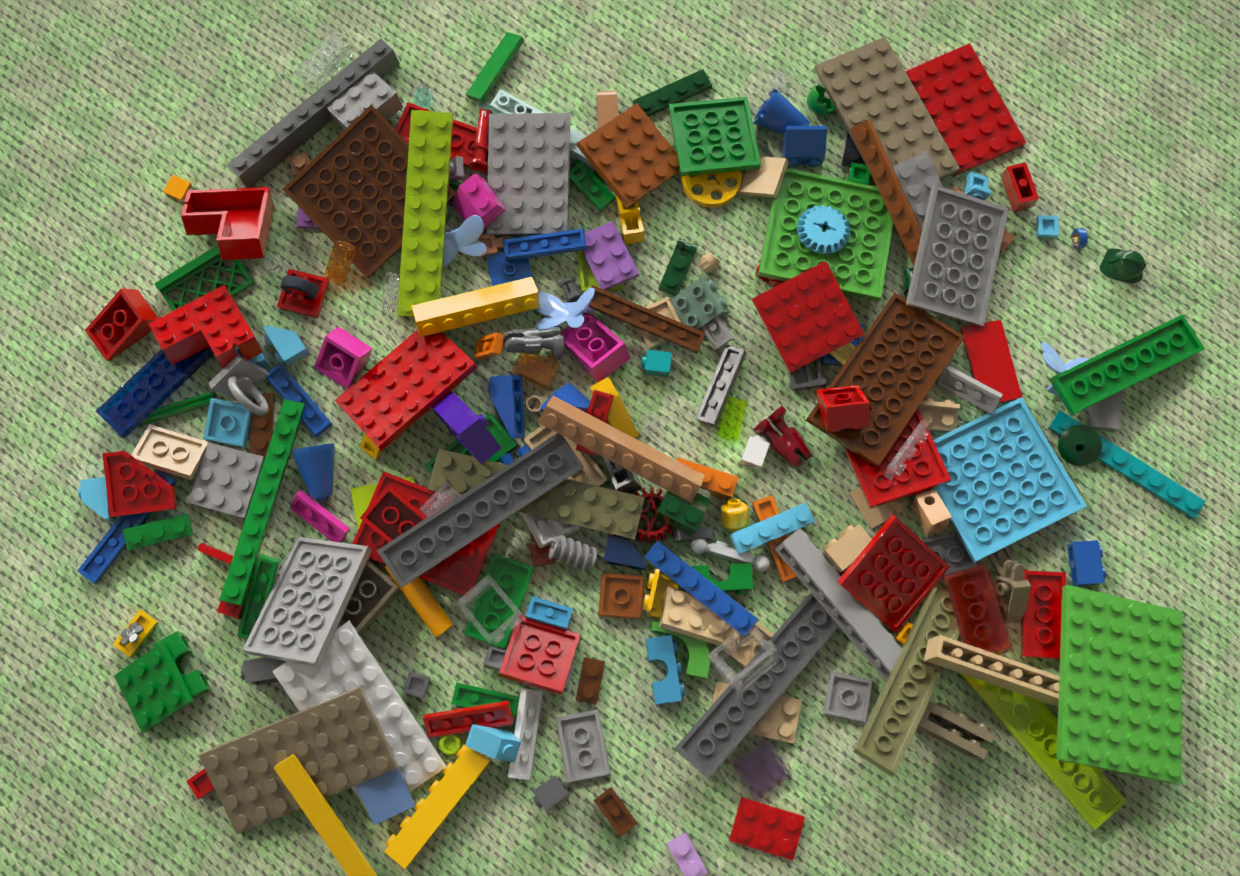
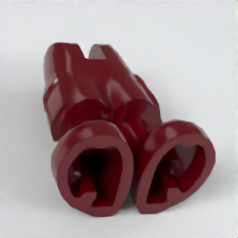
M781 406L768 417V420L766 418L760 422L753 431L757 435L768 437L772 441L771 447L792 467L797 469L802 465V462L794 450L806 461L812 457V453L795 427L789 428L785 423L786 409ZM771 423L782 433V436L777 435Z

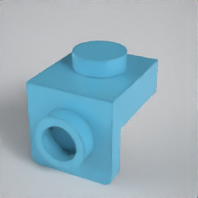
M970 172L967 175L964 194L981 200L987 199L992 194V190L988 189L989 178Z

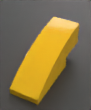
M615 195L624 244L644 242V229L639 203L636 202L629 208H626Z

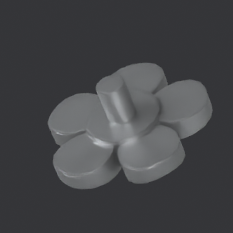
M136 622L131 623L128 629L125 628L121 632V643L127 645L129 642L135 643L138 641L139 636L137 634L143 632V627Z

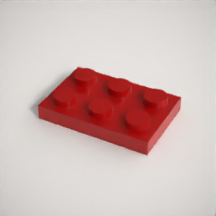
M740 797L729 841L794 860L805 816Z

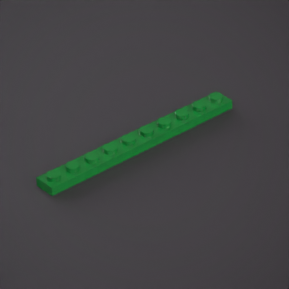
M284 399L219 599L221 602L243 606L306 408L304 403Z

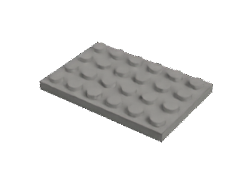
M570 113L489 114L488 185L506 211L487 226L486 234H494V236L540 235L568 231Z
M932 186L906 305L968 324L984 326L1009 208L944 187Z
M297 537L243 651L249 655L319 667L372 550L368 546Z

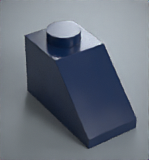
M608 535L603 563L645 571L646 563L630 539L617 535Z

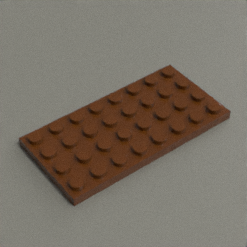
M896 292L892 295L828 387L837 388L858 385L870 402L869 426L862 427L861 429H841L838 432L827 431L821 420L818 403L806 419L808 423L877 468L965 338V336L926 311L906 305L907 299Z

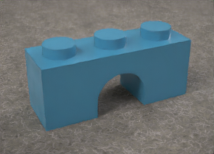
M672 635L647 638L645 642L648 661H661L667 667L666 678L662 681L652 682L655 705L682 701L681 696H685L684 684L679 683L678 674H682L680 661L675 660V653L678 652L676 639L672 640Z

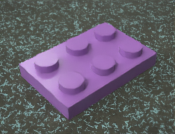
M614 221L585 233L587 250H582V253L599 288L606 291L639 276V272Z

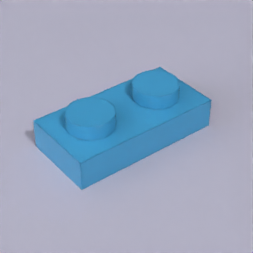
M532 596L525 618L567 630L573 608Z

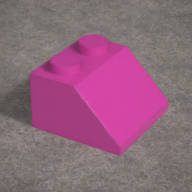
M476 173L459 186L452 203L464 221L473 215L481 217L484 228L506 211L486 180Z
M337 327L325 336L314 368L348 389L367 364L373 348L342 328Z

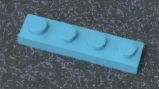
M804 503L734 532L729 536L739 555L794 532L799 528L801 529L813 524L815 520L807 503Z

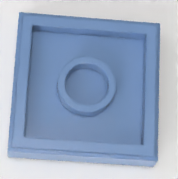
M399 767L356 785L374 825L415 806V802Z

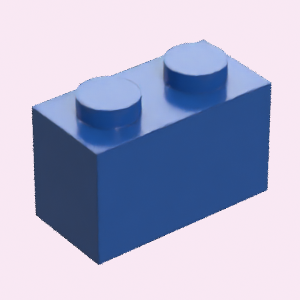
M1079 541L1067 544L1072 585L1078 587L1105 583L1106 570L1102 567L1101 558L1103 557V550L1099 545V541Z

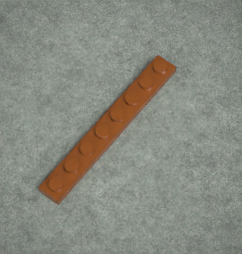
M867 119L850 128L914 266L922 229L871 119Z

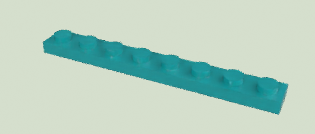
M1059 410L1048 429L1060 436L1067 428L1083 424ZM1099 435L1102 449L1097 460L1191 519H1196L1206 502L1205 500ZM1078 444L1076 446L1081 450L1084 449L1083 444Z

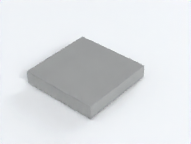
M830 671L823 715L867 723L873 680Z

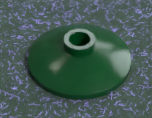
M1073 425L1062 432L1058 440V450L1061 457L1066 462L1076 466L1092 463L1098 458L1102 449L1099 434L1087 425ZM1078 444H1083L1084 449L1077 450L1076 446Z

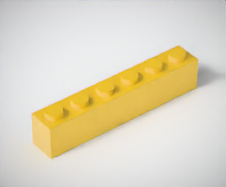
M532 277L411 307L419 337L540 308V301Z
M464 744L456 754L459 757L454 764L450 762L442 773L445 775L441 781L436 780L428 789L431 792L426 799L421 798L416 804L414 815L412 817L407 816L400 824L402 830L398 835L393 834L385 843L387 849L384 852L404 869L408 868L492 760L488 756Z

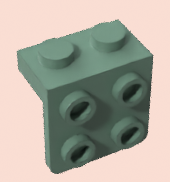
M701 277L671 299V303L683 324L699 330L717 316L724 317L730 313L728 309L729 303L723 296L719 295L717 291L718 286L712 279Z

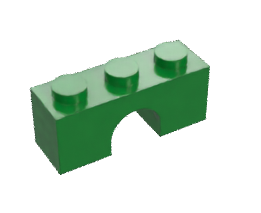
M752 563L730 564L729 577L721 582L711 578L709 565L691 566L726 594L727 592H735V595L738 596L748 595V591L753 590Z
M177 631L154 644L155 647L161 643L166 644L193 700L211 690L201 670H195L189 674H185L181 670L182 659L192 652L183 633Z

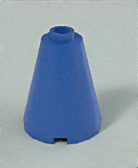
M773 88L769 93L770 98L763 102L753 122L755 125L782 134L785 133L786 126H809L810 123L776 88Z
M334 443L294 449L293 457L310 497L316 498V502L329 500L328 496L333 495Z

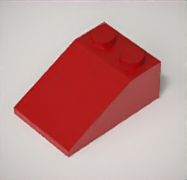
M121 288L85 331L105 360L110 361L148 335L152 330L149 323L157 320L158 316L139 290Z

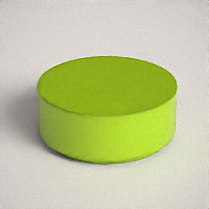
M457 734L444 735L439 742L441 751L446 755L458 753L462 746V741Z

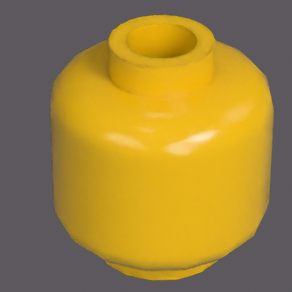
M739 499L728 500L721 507L722 525L731 532L744 529L749 523L748 506Z

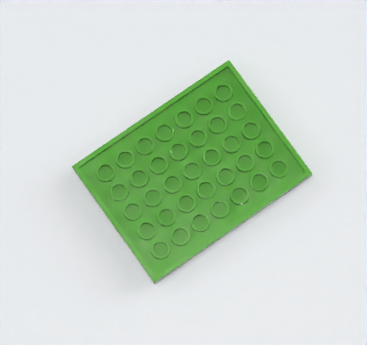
M1071 585L1062 587L1057 761L1173 785L1182 784V611Z

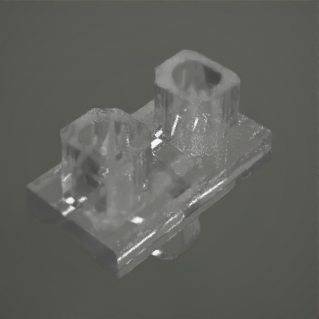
M445 482L420 508V511L426 517H429L462 495L454 490L449 483Z

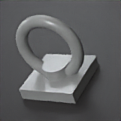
M237 355L209 382L211 389L241 403L246 409L256 415L263 416L269 411L266 399L256 389L269 375L267 370L240 355ZM250 394L257 401L259 406L251 402L247 398V396Z

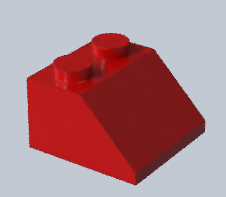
M858 385L817 390L821 420L827 431L838 432L841 429H861L862 427L869 426L870 402Z

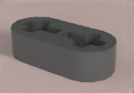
M712 527L698 528L692 537L679 530L673 531L674 542L714 539V528Z

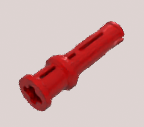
M484 109L479 110L476 141L471 147L473 154L472 160L469 161V166L475 170L487 169L486 155L488 154L489 114H492V111L486 109V115L484 114Z

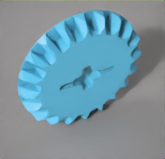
M815 205L811 209L808 208L802 213L797 224V233L801 242L811 251L820 254H831L841 250L847 244L850 237L851 228L849 227V221L845 218V214L842 215L839 209L835 210L832 206L825 207L821 205L817 207ZM823 225L827 226L828 230L826 232L822 231L821 227Z

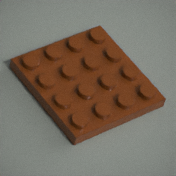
M637 103L580 140L576 145L626 208H629L680 172L676 151Z

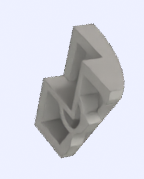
M1124 390L1086 408L1090 415L1089 420L1092 428L1108 432H1114L1118 429Z

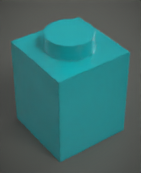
M647 350L646 356H642L641 368L645 369L644 375L669 378L672 352Z

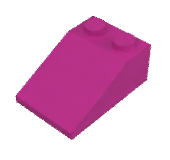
M591 313L583 314L584 322L579 328L575 329L568 326L561 331V335L564 338L565 348L594 380L600 382L628 361L630 356L622 340Z

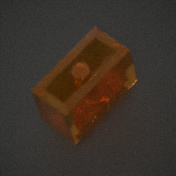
M520 353L512 368V372L514 375H522V379L551 391L561 371V366L556 359L549 356L545 358L540 356V354Z

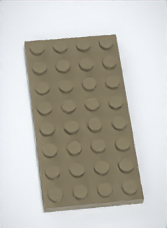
M886 37L815 65L814 70L819 80L826 89L831 102L835 106L862 158L863 155L850 128L867 119H871L892 166L927 151L939 179L959 171L960 168Z
M362 686L213 747L199 755L236 834L301 808L274 770L275 765L292 754H295L324 798L395 770L399 766Z

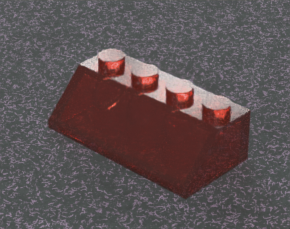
M987 564L943 575L963 643L997 655L1014 651L992 575Z

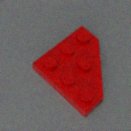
M129 452L102 453L110 517L177 509L175 488Z

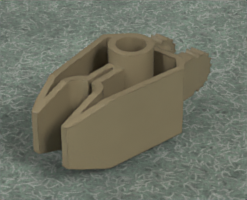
M1006 560L1002 566V576L996 577L994 580V607L1000 620L1006 619L1008 623L1019 622L1027 608L1031 585L1028 580L1024 579L1025 567L1020 563L1015 564L1011 560Z

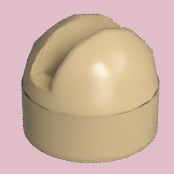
M536 395L530 396L525 402L526 409L532 413L538 412L543 405L541 398ZM534 399L537 402L534 405L533 409H531L530 405Z

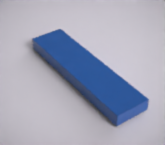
M584 228L503 240L506 261L587 250Z
M280 362L268 371L269 375L266 379L283 399L305 404L306 408L302 421L316 438L333 425Z

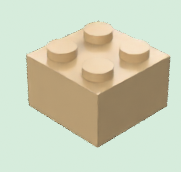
M860 524L855 527L852 525L848 526L838 535L840 538L838 541L834 538L822 548L824 558L837 569L838 574L852 564L872 540Z

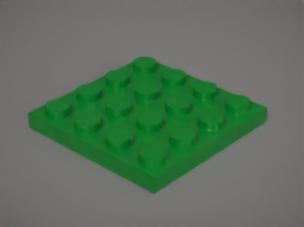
M748 96L669 104V114L681 177L760 169L761 160Z

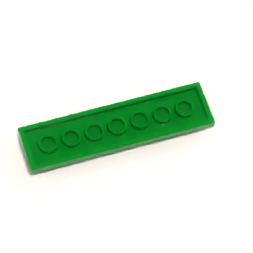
M1182 314L1053 376L1049 381L1072 416L1202 352L1205 348Z

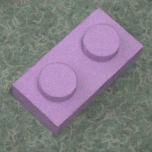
M686 832L666 843L684 876H704L708 873Z

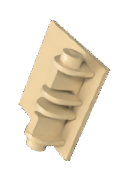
M861 487L849 493L871 529L888 520L891 515L895 516L907 509L902 499L870 509Z

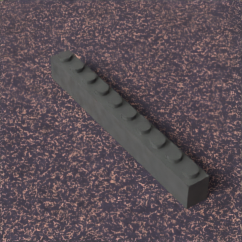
M383 39L378 40L227 165L235 177L246 188L253 186L332 120L326 108L371 71L382 79L396 68L400 63L394 50Z

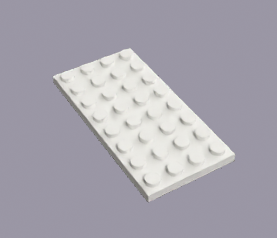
M350 621L336 629L319 667L285 662L273 670L274 675L299 711L362 686L410 792L446 768L443 759ZM351 787L356 796L358 797V799L365 807V804L360 796L357 787Z

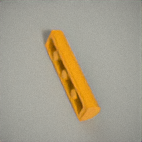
M385 566V569L434 637L439 636L453 625L420 577L401 588L388 567Z

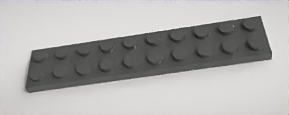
M557 433L377 550V552L402 588L583 469L584 466L564 436Z
M811 592L674 748L706 779L710 778L839 627Z

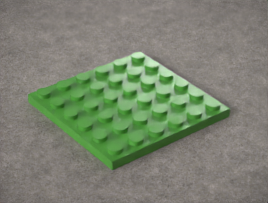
M787 168L777 198H773L758 276L787 281L827 261L843 294L880 301L893 220L876 186ZM815 205L817 207L821 205L825 207L832 206L835 210L839 209L842 215L845 214L851 231L847 244L841 250L831 254H820L811 251L801 242L797 233V224L802 213L808 208L811 209ZM826 225L821 227L823 232L828 230Z

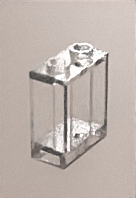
M487 575L455 602L489 644L493 642L495 644L499 643L506 636L504 632L510 627L513 630L522 623L521 618L523 614L490 575ZM493 587L515 614L489 635L467 608Z
M757 627L752 629L747 637L736 631L707 655L712 666L738 694L779 661L776 655L777 648L771 641L766 642L763 639L764 635ZM752 638L765 652L739 674H736L726 664L724 659Z

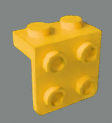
M656 569L655 574L650 573L647 588L651 589L650 595H645L643 610H647L646 616L661 619L665 590L667 587L678 590L679 585L667 575L659 574L660 570Z

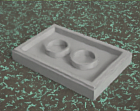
M599 710L557 717L556 724L568 784L611 775Z

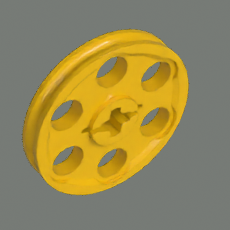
M731 171L709 174L710 176L715 175V181L713 179L709 181L708 174L696 175L695 177H681L683 190L690 200L703 207L715 208L723 206L735 198L741 186L742 172ZM733 179L736 181V186L728 187L725 181ZM700 187L703 192L700 195H695L692 193V188ZM713 192H720L722 198L714 200L711 194Z

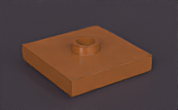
M602 573L598 616L641 620L645 576Z

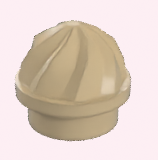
M708 252L705 256H702L700 267L703 272L712 273L719 268L718 265L721 261Z

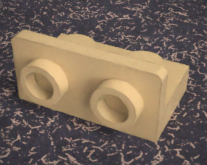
M932 398L923 399L918 409L928 430L951 432L957 429L960 404H955L951 400L934 402Z

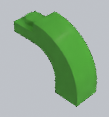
M657 619V622L652 621L651 632L672 635L685 645L688 652L685 675L707 679L710 668V653L707 643L659 627L661 619Z

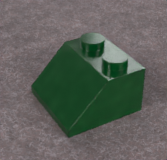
M666 491L654 518L692 537L703 520L710 499L697 493L692 503Z

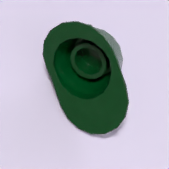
M1111 248L1107 249L1099 269L1109 278L1133 284L1142 280L1143 270L1147 263H1145L1143 256L1137 251Z

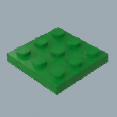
M165 643L157 645L114 675L142 733L153 729L194 701Z

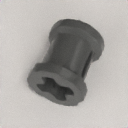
M575 277L563 279L558 284L566 296V303L575 302L582 295V292L578 291L575 284Z

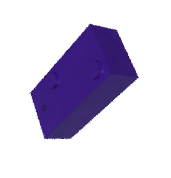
M452 391L432 407L450 433L481 465L502 449L486 426L489 424L481 414L479 416L475 414Z

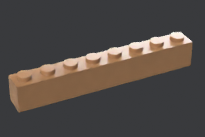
M555 396L551 397L538 421L539 424L692 503L702 485L704 474Z

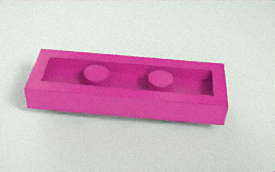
M302 490L296 493L290 509L329 540L343 543L350 528Z

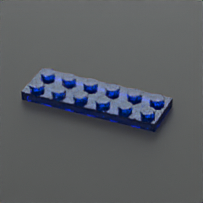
M209 346L172 365L161 349L103 403L96 412L125 439L214 355L213 350Z

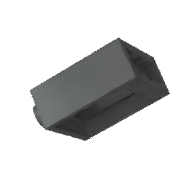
M265 657L244 660V666L241 667L242 679L245 680V683L252 685L279 682L273 670L287 661Z

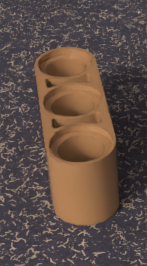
M597 91L598 128L618 116L617 91Z

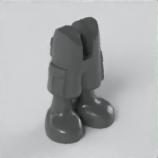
M550 327L540 331L535 328L511 329V331L503 333V342L507 352L540 354L542 348L551 350L554 359H563L564 338L559 327Z

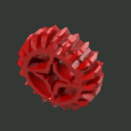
M654 487L650 488V493H647L646 488H642L643 495L635 491L634 495L645 497V500H648V506L642 510L640 520L646 523V531L638 527L637 534L640 535L638 542L642 543L644 537L647 538L648 545L651 543V538H654L655 543L659 541V536L664 541L667 540L665 532L672 535L673 531L669 528L671 526L665 524L663 528L653 532V525L659 520L653 517L651 525H649L648 517H645L650 511V506H652L653 515L656 513L655 500L661 503L663 499L661 496L662 489H659L657 494L654 493Z

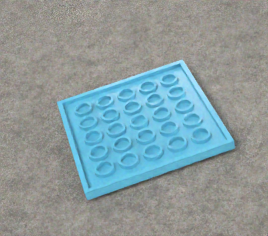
M1022 397L996 409L993 414L988 413L933 440L951 481L950 483L932 488V490H936L950 513V522L974 563L1087 507Z

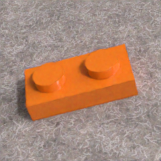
M496 332L477 338L473 358L484 360L501 355L504 348V334Z

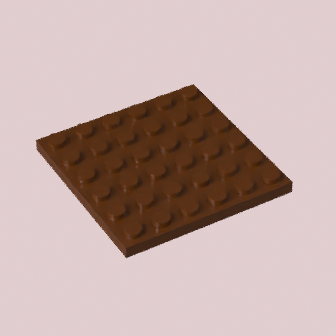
M372 105L283 188L285 193L368 279L402 248L409 143ZM448 186L447 204L456 195L450 186Z

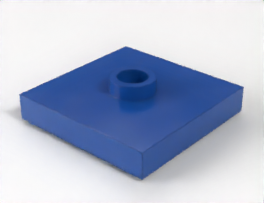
M504 252L486 255L492 286L532 277L528 258L506 261Z

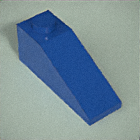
M522 375L490 377L489 391L491 399L511 439L525 438Z

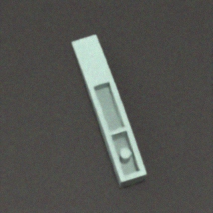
M500 89L490 104V107L500 114L543 113ZM570 128V158L575 161L578 159L587 168L594 171L595 168L576 146L586 136Z

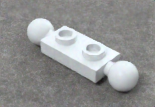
M694 539L691 542L692 550L698 554L706 551L708 554L735 562L752 563L755 570L759 572L766 571L770 566L767 556L757 555L754 557L753 554H749V551L738 555L735 549L729 548L728 544L716 541V544H709L706 539Z

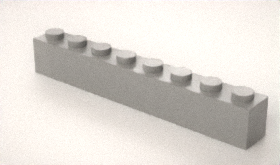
M799 528L774 550L886 682L902 650L901 647L896 643L893 635L888 633L881 625L880 620L837 583L841 577L837 569L830 565L824 558V554L810 541L809 536Z

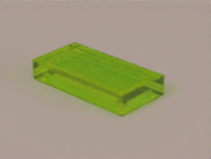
M728 397L717 437L737 442L747 405L746 400Z

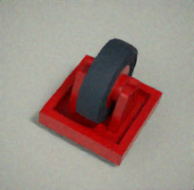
M289 269L287 276H284L281 281L280 287L282 292L277 304L278 309L318 319L330 280L326 277Z

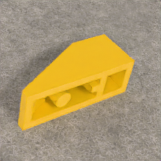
M607 377L590 387L591 394L596 389L615 395L607 419L608 424L633 438L638 437L639 434L610 378Z

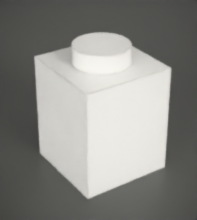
M750 436L740 463L760 470L770 443L766 442V439L763 437Z

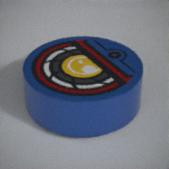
M1084 228L1074 229L1071 234L1073 247L1075 249L1085 248L1088 242L1086 230Z

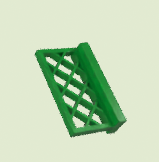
M217 245L154 284L172 311L177 309L174 304L179 305L178 308L186 305V303H183L186 292L197 294L196 299L200 298V295L208 294L201 292L203 281L214 283L213 291L217 289L218 284L229 286L228 292L231 297L248 288L254 282L239 259L234 260L233 269L222 267L223 260ZM207 269H218L215 280L204 278ZM221 270L232 272L230 283L219 281ZM235 273L244 275L248 280L241 286L233 284ZM189 280H200L198 291L187 289ZM173 290L182 291L180 302L172 301L168 293Z

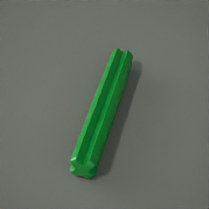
M209 392L133 416V421L136 426H142L210 405V400L215 398V395Z

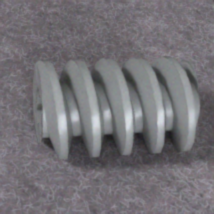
M560 535L559 537L556 536L551 544L549 559L552 560L557 555L556 562L559 563L562 558H565L564 565H568L572 561V568H576L580 564V571L588 567L589 572L596 561L597 549L596 547L589 548L588 544L582 545L580 541L574 542L572 538L566 539L564 535Z

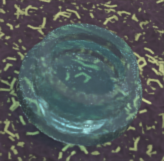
M425 87L418 88L413 94L414 103L420 107L429 106L433 101L432 92Z

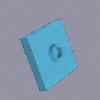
M211 398L203 439L246 447L252 412L241 403Z

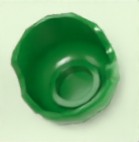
M815 85L807 97L809 109L819 116L831 115L835 110V106L830 98L825 97L826 89Z

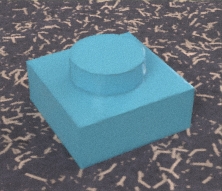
M1038 215L1036 218V236L1057 238L1059 236V217Z

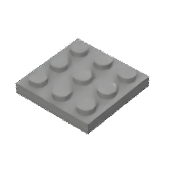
M208 442L188 503L246 519L265 457Z

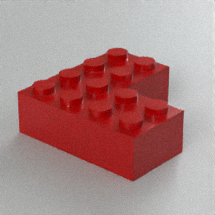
M269 187L187 191L181 213L186 235L216 234V241L222 260L264 258L274 209Z
M225 285L149 323L158 343L172 365L209 346L222 368L237 356L233 348L235 346H238L243 357L247 360L263 353Z

